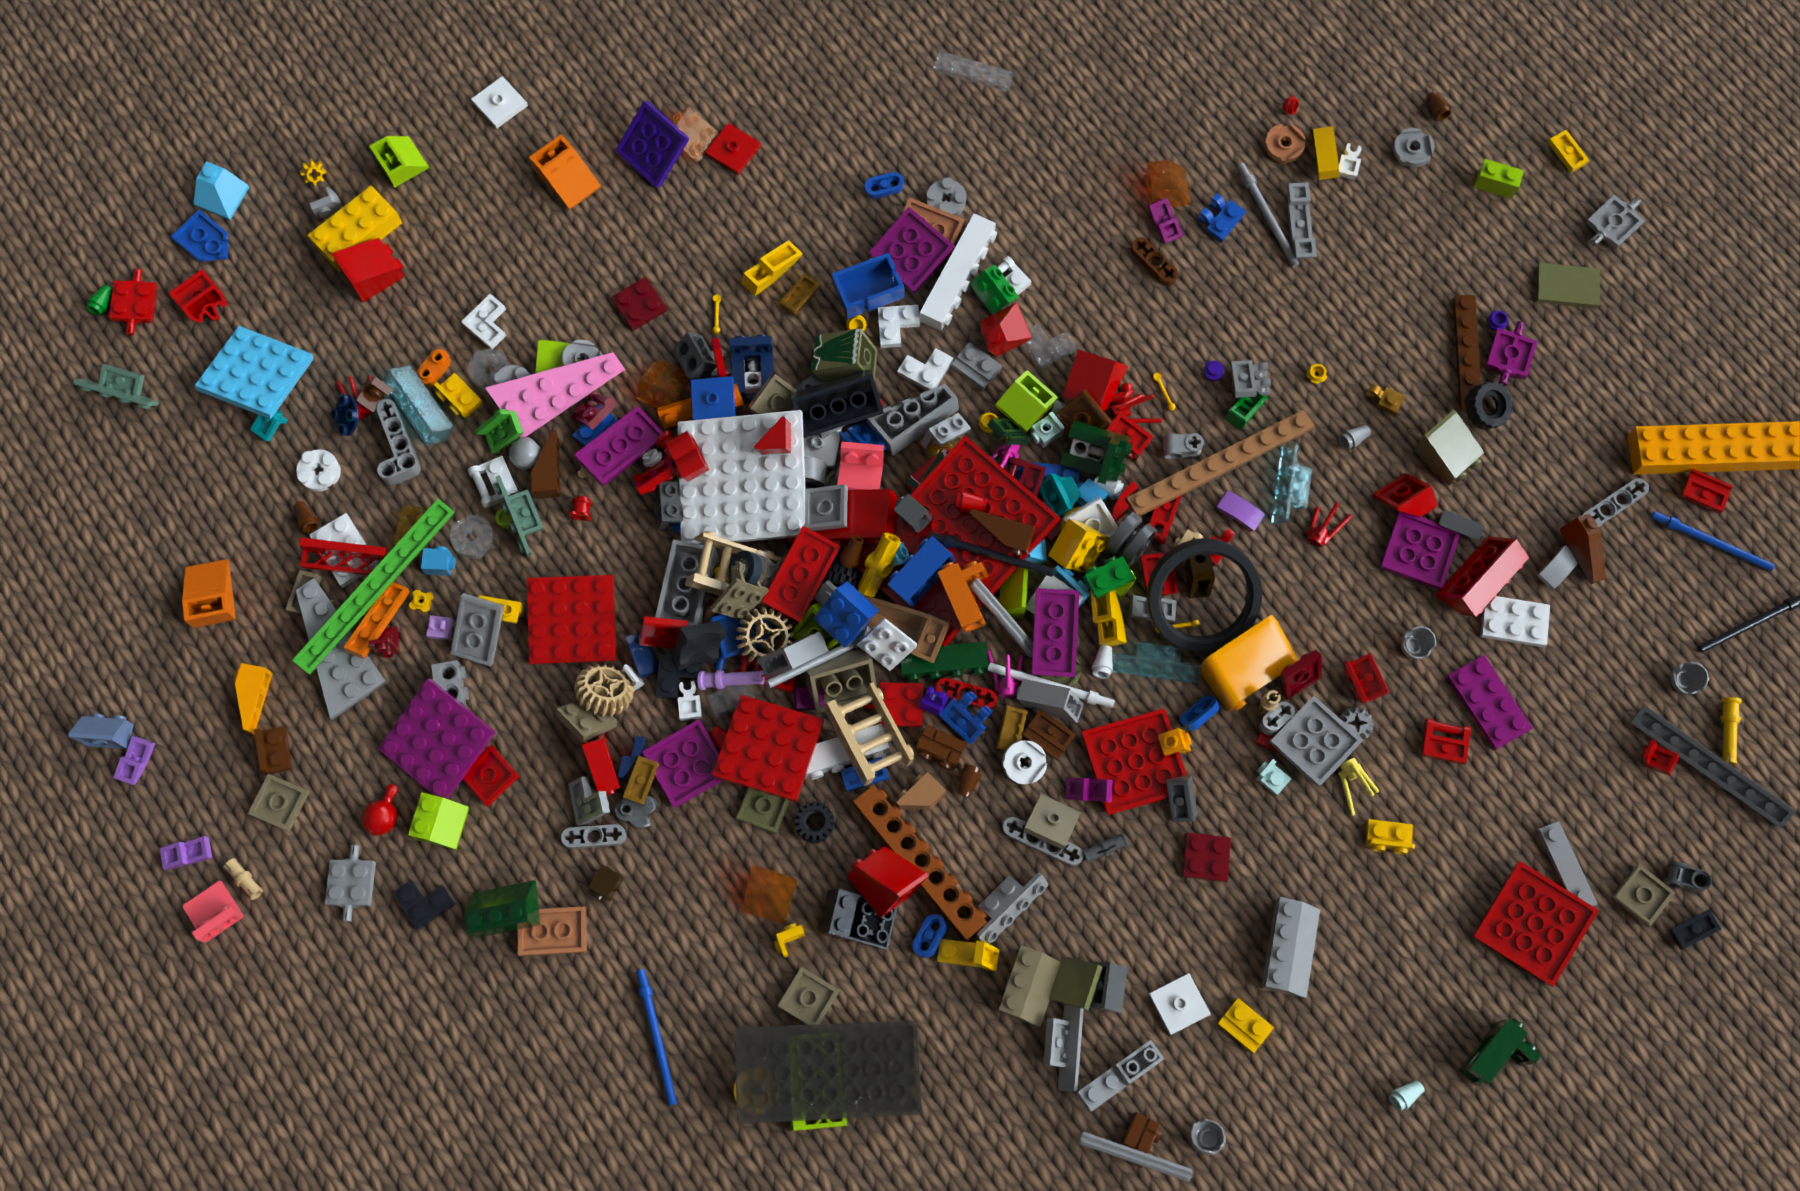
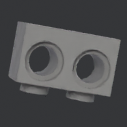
M457 660L431 664L433 681L449 694L457 692L455 699L466 707L469 693L467 687H464L463 679H466L465 667ZM449 671L455 672L451 679H445Z

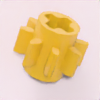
M310 158V162L306 164L302 162L304 170L299 172L302 176H305V183L311 181L315 186L316 182L324 181L322 174L327 172L324 168H321V161L314 163L312 158ZM312 169H315V170H316V171H314V175H311V174H310V173H312Z

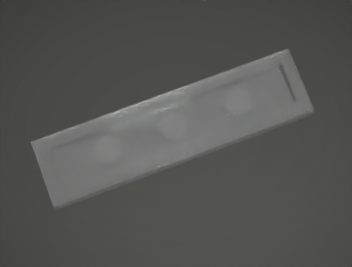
M939 51L933 69L936 72L1005 92L1009 91L1014 77V72L943 51Z

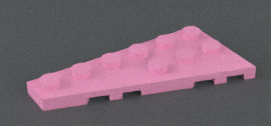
M614 352L489 386L486 387V390L500 409L516 411L523 430V434L520 437H527L616 377L625 368Z

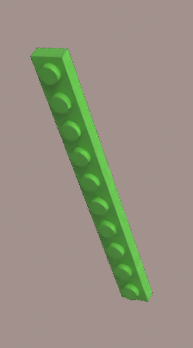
M437 499L292 661L311 675L455 512L440 499Z

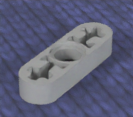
M618 824L571 827L565 829L561 835L562 843L569 849L619 846L627 838L625 829ZM616 829L619 833H622V836H618V840L615 841L613 837H606L607 842H604L605 835L603 830H606V834H614ZM592 831L600 833V839L595 843L588 840V835ZM581 832H584L583 839L585 843L583 844L581 839H575L573 844L566 840L567 837H570V833H573L576 837H581Z

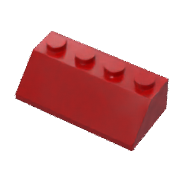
M1488 536L1444 584L1441 591L1439 590L1435 595L1460 614L1476 617L1497 596V593L1503 586L1510 582L1511 577L1524 566L1529 556L1517 539Z

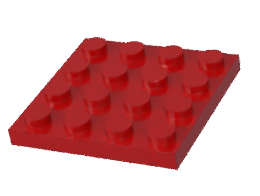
M614 575L527 578L529 664L617 661Z
M741 694L712 777L797 803L824 724V719Z
M1165 708L1081 732L1095 779L1112 780V802H1103L1107 816L1169 799L1166 780L1187 775L1180 753L1164 755L1158 735L1172 730Z
M1518 861L1472 937L1547 985L1554 987L1599 910L1525 863Z

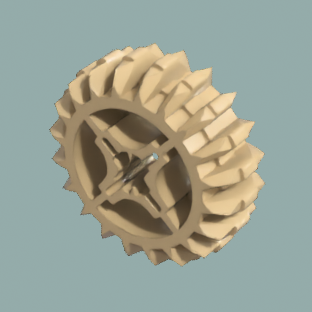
M763 607L760 609V613L757 609L752 610V615L750 613L746 614V620H740L739 623L743 627H738L736 631L742 633V635L736 636V640H742V644L737 645L738 649L745 648L742 656L750 654L748 657L749 662L756 658V665H760L758 658L774 651V638L777 635H780V642L776 650L793 643L788 640V638L794 637L793 633H788L792 625L786 626L784 624L788 621V618L780 619L781 612H777L774 616L773 608L767 612L766 608ZM763 620L772 622L777 629L768 628L766 623H763ZM756 623V635L750 639V629ZM773 633L767 639L757 641V638H760L762 635ZM760 644L767 651V654L758 652L752 645Z
M596 663L594 667L588 666L586 670H582L576 679L574 693L576 694V700L580 702V706H586V711L592 710L594 715L601 713L603 717L606 714L612 717L615 713L620 715L622 711H626L632 702L634 687L631 686L632 681L628 680L627 674H621L622 669L615 670L614 665L610 668L606 664L600 667Z

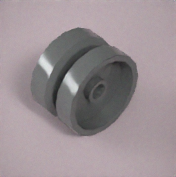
M1132 512L1121 523L1105 546V549L1112 555L1118 554L1124 548L1120 557H1124L1128 566H1131L1144 553L1157 533V529L1149 523L1140 528L1142 518L1135 512Z

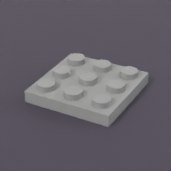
M1313 696L1269 743L1319 788L1359 746L1363 739L1319 699Z

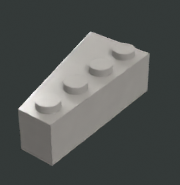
M946 384L921 393L919 397L911 400L908 398L892 408L890 406L883 409V414L867 418L866 420L887 442V450L894 456L924 435L929 428L959 410L958 398Z

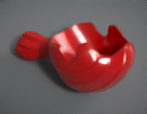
M388 785L385 788L383 798L370 803L362 813L361 821L363 828L373 836L384 835L395 827L398 818V811L392 804L393 798L398 793V788L395 785Z

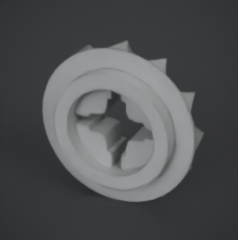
M1355 706L1346 709L1341 714L1340 719L1363 740L1367 739L1373 732L1374 722L1372 721L1371 714H1368L1365 709ZM1355 717L1358 719V722L1364 723L1359 726L1358 731L1355 725L1349 724L1355 720Z

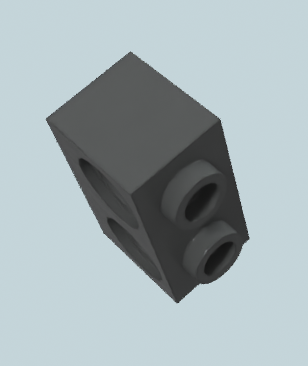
M687 332L673 347L677 360L681 363L685 375L690 380L706 379L716 369L715 359L702 335Z
M909 494L905 497H900L895 503L896 508L894 511L917 534L933 519L928 510Z

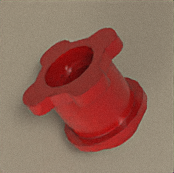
M577 496V498L572 499L573 509L568 513L571 519L590 522L589 510L593 503L585 496Z

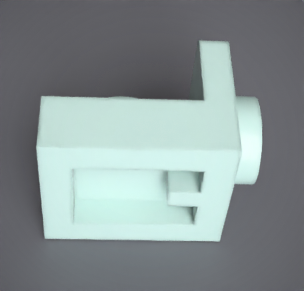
M1273 759L1269 764L1265 761L1257 770L1260 775L1256 780L1277 796L1291 778L1275 765L1276 761Z

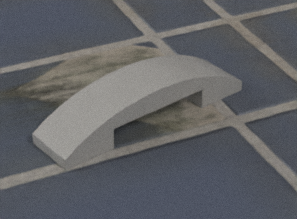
M1309 182L1288 183L1289 228L1296 259L1317 257L1309 209L1311 201Z

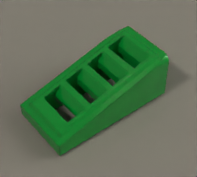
M1257 392L1256 397L1252 398L1257 400L1258 403L1249 397H1240L1228 411L1225 420L1239 430H1242L1268 397Z

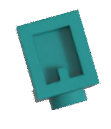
M278 409L271 419L258 415L250 430L265 441H271L279 425L286 424L288 419Z

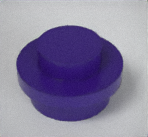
M1494 311L1489 315L1487 323L1495 331L1498 328L1504 330L1509 320L1505 312Z
M1218 361L1207 362L1203 369L1204 376L1210 381L1221 379L1224 374L1223 365Z

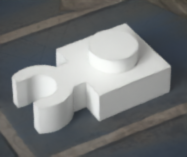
M1348 143L1344 151L1345 155L1342 154L1340 157L1339 176L1356 180L1361 159L1357 158L1361 152V146H1358L1357 150L1353 152L1350 150L1351 144Z
M691 681L692 687L689 690L684 689L683 682L679 684V689L684 697L678 698L680 721L702 718L700 696H693L696 692L694 681Z

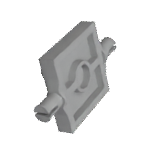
M1613 195L1586 221V224L1596 232V235L1589 240L1590 244L1596 246L1603 239L1617 249L1645 221L1635 211V208L1641 204V200L1637 201L1638 197H1634L1630 203L1621 201L1616 195Z
M350 845L349 858L330 860L325 905L342 907L343 922H352L353 908L371 906L376 862L358 859L359 845Z

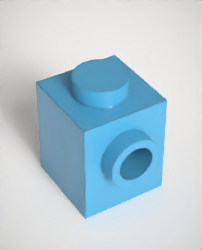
M1088 478L1085 483L1081 481L1077 485L1081 496L1075 502L1077 507H1082L1098 496L1101 497L1103 502L1106 501L1108 493Z
M436 546L435 549L423 548L421 569L425 575L451 576L452 569H455L456 559L450 550L443 546Z

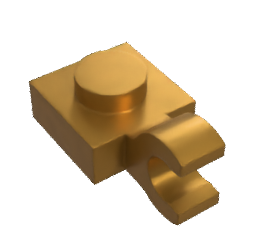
M1375 384L1371 385L1365 395L1378 401L1376 407L1393 415L1398 413L1405 395L1388 387L1382 391Z

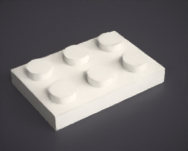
M347 513L310 534L311 539L367 545ZM333 555L326 561L330 566H336L342 559L338 555ZM353 558L348 562V565L355 569L363 564L360 558ZM375 560L368 566L373 570L378 566V562ZM332 571L342 588L363 576Z
M1496 596L1485 606L1482 612L1480 637L1545 648L1548 640L1550 605Z

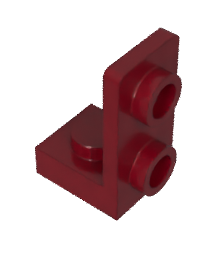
M397 626L385 628L378 639L368 641V646L382 658H390L394 654H399V629Z

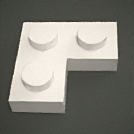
M489 294L461 323L492 350L506 337L505 332L493 323L506 308Z
M918 305L878 308L881 348L901 347L900 328L920 327Z
M936 348L926 364L907 355L899 367L897 375L928 391L938 386L953 362V357Z

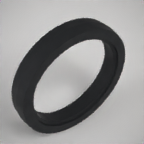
M1194 539L1175 546L1158 561L1149 578L1147 604L1153 623L1169 641L1190 651L1211 652L1219 650L1253 626L1262 604V586L1255 566L1241 550L1217 539ZM1200 554L1220 555L1233 561L1241 569L1247 586L1246 602L1238 618L1223 631L1208 636L1189 635L1176 629L1166 619L1161 602L1163 586L1171 571L1182 561Z

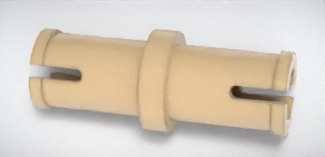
M1271 690L1262 697L1259 705V710L1263 709L1262 714L1266 715L1269 711H1274L1278 707L1281 696L1280 694L1277 696V691Z
M235 858L226 862L223 868L233 877L236 886L241 887L251 900L258 898L263 889L252 879V874L249 871H245Z

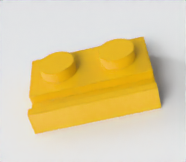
M1239 998L1234 1001L1217 1023L1252 1054L1256 1052L1274 1029L1271 1024Z

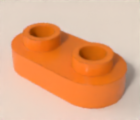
M436 349L432 351L418 368L416 378L422 386H433L450 366L451 359L445 350ZM441 356L442 358L437 361L436 358ZM429 372L428 376H423L424 373Z

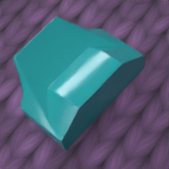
M1052 473L1042 481L1039 489L1047 507L1061 519L1067 512L1072 510L1074 503L1081 496L1073 477H1061Z

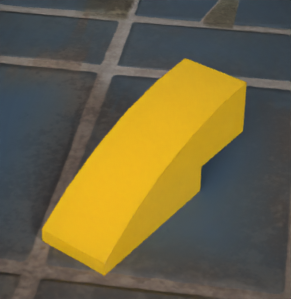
M1333 126L1313 129L1319 180L1339 178V163Z
M788 240L761 257L757 265L744 272L741 284L754 296L758 295L792 267L802 256V253Z
M1090 589L1093 622L1098 625L1099 644L1110 647L1125 644L1124 622L1115 590L1096 599Z

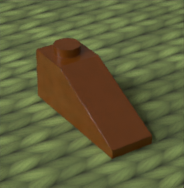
M551 431L531 471V479H528L529 492L533 493L535 499L560 497L559 437L556 431Z
M971 509V516L1005 548L1009 549V553L1017 556H1022V553L1028 555L1035 532L1034 526Z
M1590 514L1579 516L1559 530L1590 584H1594L1606 579L1601 532L1597 527L1595 519Z

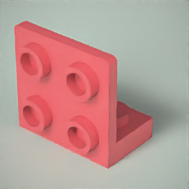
M842 442L837 485L845 484L848 490L880 489L884 445Z
M222 881L216 882L182 906L196 928L192 932L196 940L204 943L244 917Z

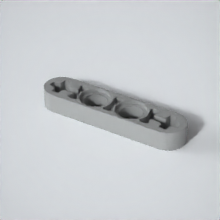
M1636 478L1586 511L1583 515L1590 514L1592 517L1595 515L1597 527H1600L1648 493L1649 485L1645 480ZM1635 487H1641L1640 491H1637L1633 495H1631L1630 492ZM1617 495L1624 496L1627 503L1625 505L1619 504L1616 499ZM1600 507H1608L1610 509V515H1603L1600 511Z
M1009 817L1003 824L1002 829L1005 836L1059 862L1074 867L1083 860L1082 849L1070 842H1067L1065 851L1072 853L1074 850L1077 852L1076 856L1079 859H1074V861H1070V856L1065 853L1063 857L1058 856L1062 852L1060 848L1057 852L1048 851L1047 842L1041 839L1036 843H1030L1026 838V832L1023 833L1022 838L1018 837L1020 835L1018 831L1014 830L1013 833H1010L1009 827L1006 826L1007 824L1011 825L1014 822L1016 823V828L1021 831L1023 826H1026L1027 822L1019 818Z

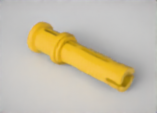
M1724 697L1721 698L1723 716H1720V721L1724 724L1722 759L1729 763L1730 755L1731 765L1737 764V724L1741 722L1739 704L1742 703V699Z

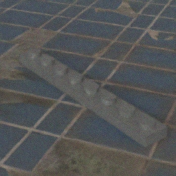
M1645 704L1630 720L1636 727L1670 751L1678 753L1680 758L1781 829L1796 812L1793 808Z

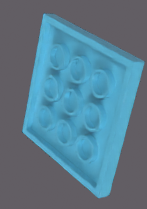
M238 326L197 381L195 388L199 392L271 419L313 361V355Z

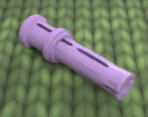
M722 670L712 673L700 671L698 673V686L700 690H706V688L716 687L717 689H723L725 686L763 685L765 676H761L764 675L762 670L725 673Z

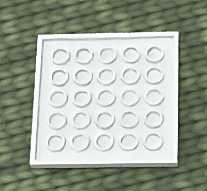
M801 410L678 422V435L687 430L693 435L710 469L689 482L679 478L680 500L683 512V521L680 522L681 541L704 545V543L695 541V537L705 531L714 532L717 534V537L732 542L797 537L802 526L805 524V465L803 413ZM784 416L791 423V453L761 455L754 446Z

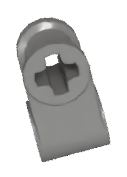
M1196 433L1167 434L1162 437L1165 459L1197 457L1202 452L1204 445L1202 436Z

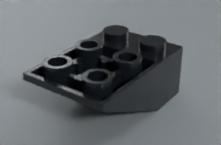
M828 889L818 933L844 941L888 950L897 907L880 918L862 895L842 889Z

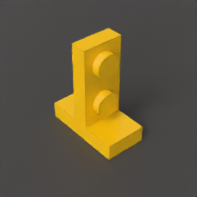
M942 939L939 945L937 962L979 967L987 971L996 972L1000 949L984 941L971 943Z

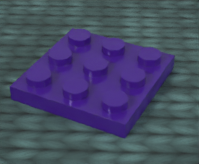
M643 101L615 152L658 188L662 186L690 138L648 101Z

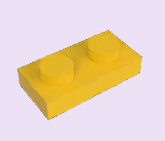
M1567 130L1555 135L1547 142L1570 173L1589 162L1587 156Z

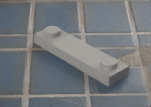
M1558 821L1538 829V835L1562 887L1590 905H1598L1560 822Z

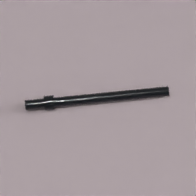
M930 532L928 537L930 539L933 536L941 544H944V547L950 549L954 547L1050 577L1054 573L1053 568L956 539L952 535L947 534V536Z
M1800 595L1785 599L1782 604L1698 645L1697 649L1700 653H1703L1786 611L1798 608L1800 605Z

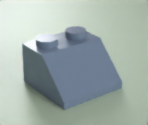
M91 714V717L82 716L69 732L68 737L86 747L127 750L134 724L127 721L124 716L113 715L112 718H105L101 714Z

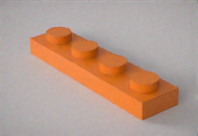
M734 384L735 407L743 405V399L737 384ZM692 397L657 408L664 429L676 426L681 421L693 420Z
M395 582L388 587L372 605L343 647L345 652L365 659L371 650L368 646V641L376 640L380 637L409 595L410 591L407 587Z

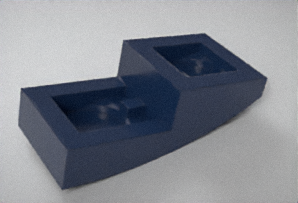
M636 736L631 757L622 756L618 774L620 781L626 782L633 772L638 756H643L642 751L645 750L647 744L645 737Z

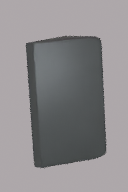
M1447 510L1442 511L1439 515V525L1476 540L1480 539L1484 529L1483 524Z
M1192 775L1167 779L1172 822H1194L1197 817V808Z

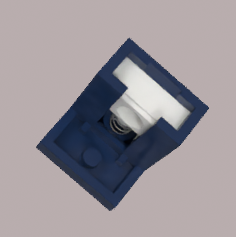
M759 334L755 337L739 335L729 338L732 377L734 378V384L738 386L743 400H753L772 372L774 373L772 337L764 334ZM757 363H761V372H757ZM745 364H749L748 372L745 371ZM751 380L759 381L757 384L754 385L749 384Z

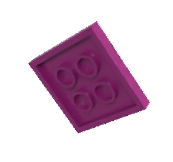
M908 207L871 249L869 254L875 258L889 253L902 283L916 293L952 252L955 246L913 209Z
M1399 511L1380 569L1441 591L1461 533L1443 527L1439 523Z
M700 719L642 751L645 758L659 763L655 776L674 809L723 782V780L712 777L719 752Z

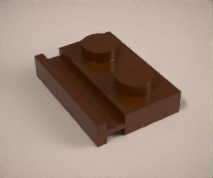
M1041 709L1022 734V737L1037 743L1045 753L1056 761L1059 760L1076 736L1074 732Z

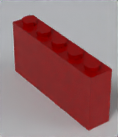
M891 489L848 490L847 527L814 532L840 545V548H845L853 535L864 539L862 548L865 545L877 547L883 533L888 532L894 535L896 518L894 509L896 508L895 503L898 500V496ZM796 537L786 538L791 545H793Z

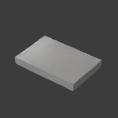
M463 593L460 597L450 654L492 666L504 605Z

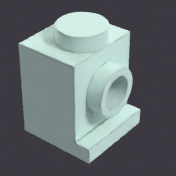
M1051 412L1047 417L1032 426L1030 435L1036 444L1039 443L1044 448L1061 437L1065 427L1056 415Z

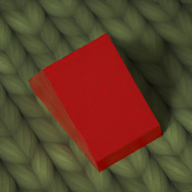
M782 416L757 442L754 448L761 455L791 453V423Z

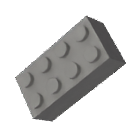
M673 540L656 618L687 620L689 626L702 624L705 603H707L709 593L686 586L685 583L688 576L698 572L703 545ZM715 547L711 549L706 572L709 578L713 576L717 558Z

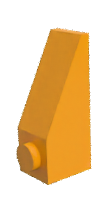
M241 663L240 668L235 672V688L243 730L254 735V729L257 727L273 673L264 667Z

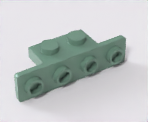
M102 364L99 383L87 379H73V384L79 385L81 390L99 391L101 396L118 397V401L131 403L132 401L141 408L150 409V406H157L159 404L157 400L141 396L145 375L108 364Z
M498 475L496 476L497 483H494L497 494H502L505 502L501 504L505 514H510L513 520L509 524L513 534L518 533L520 541H517L521 553L525 552L527 557H530L531 551L525 536L544 530L528 489L508 497L502 479Z

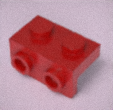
M1372 653L1344 663L1346 666L1344 673L1349 681H1353L1355 686L1353 692L1358 701L1361 700L1363 703H1369L1390 693Z

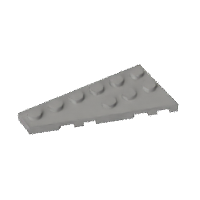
M314 578L296 590L309 641L337 611ZM351 630L317 667L331 720L387 683L368 654L365 659L345 652L343 647L353 634Z

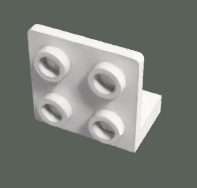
M883 619L873 629L867 626L863 630L857 646L891 671L916 648L917 643L887 619Z

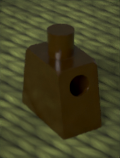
M1210 554L1195 555L1186 559L1185 573L1189 598L1210 597L1215 581Z

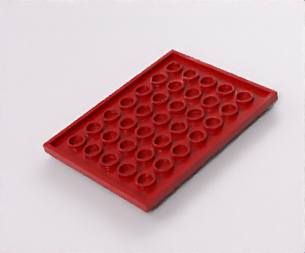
M964 435L911 494L917 502L928 510L933 519L917 534L896 514L894 535L900 538V542L904 543L908 550V556L911 554L915 555L920 550L919 545L921 542L929 537L930 532H934L947 536V534L952 535L958 540L1025 560L1061 518ZM964 490L987 498L986 510L981 512L1034 526L1035 532L1028 555L1022 553V556H1017L1009 553V549L1005 548L971 516L970 511L960 512V509H955L957 492H963ZM865 545L862 548L860 564L856 565V568L863 574L866 570L865 561L867 557L877 547ZM945 547L956 559L954 564L958 563L962 570L965 569V565L971 562H982L989 577L982 579L981 582L992 594L1018 568L1017 566L961 549ZM902 564L892 569L891 573L883 579L879 588L898 605L912 608L888 585L890 576L896 570L900 571L905 566V564ZM939 579L912 609L930 613L950 622L942 645L946 646L962 630V627L943 583ZM972 591L979 609H981L984 604Z

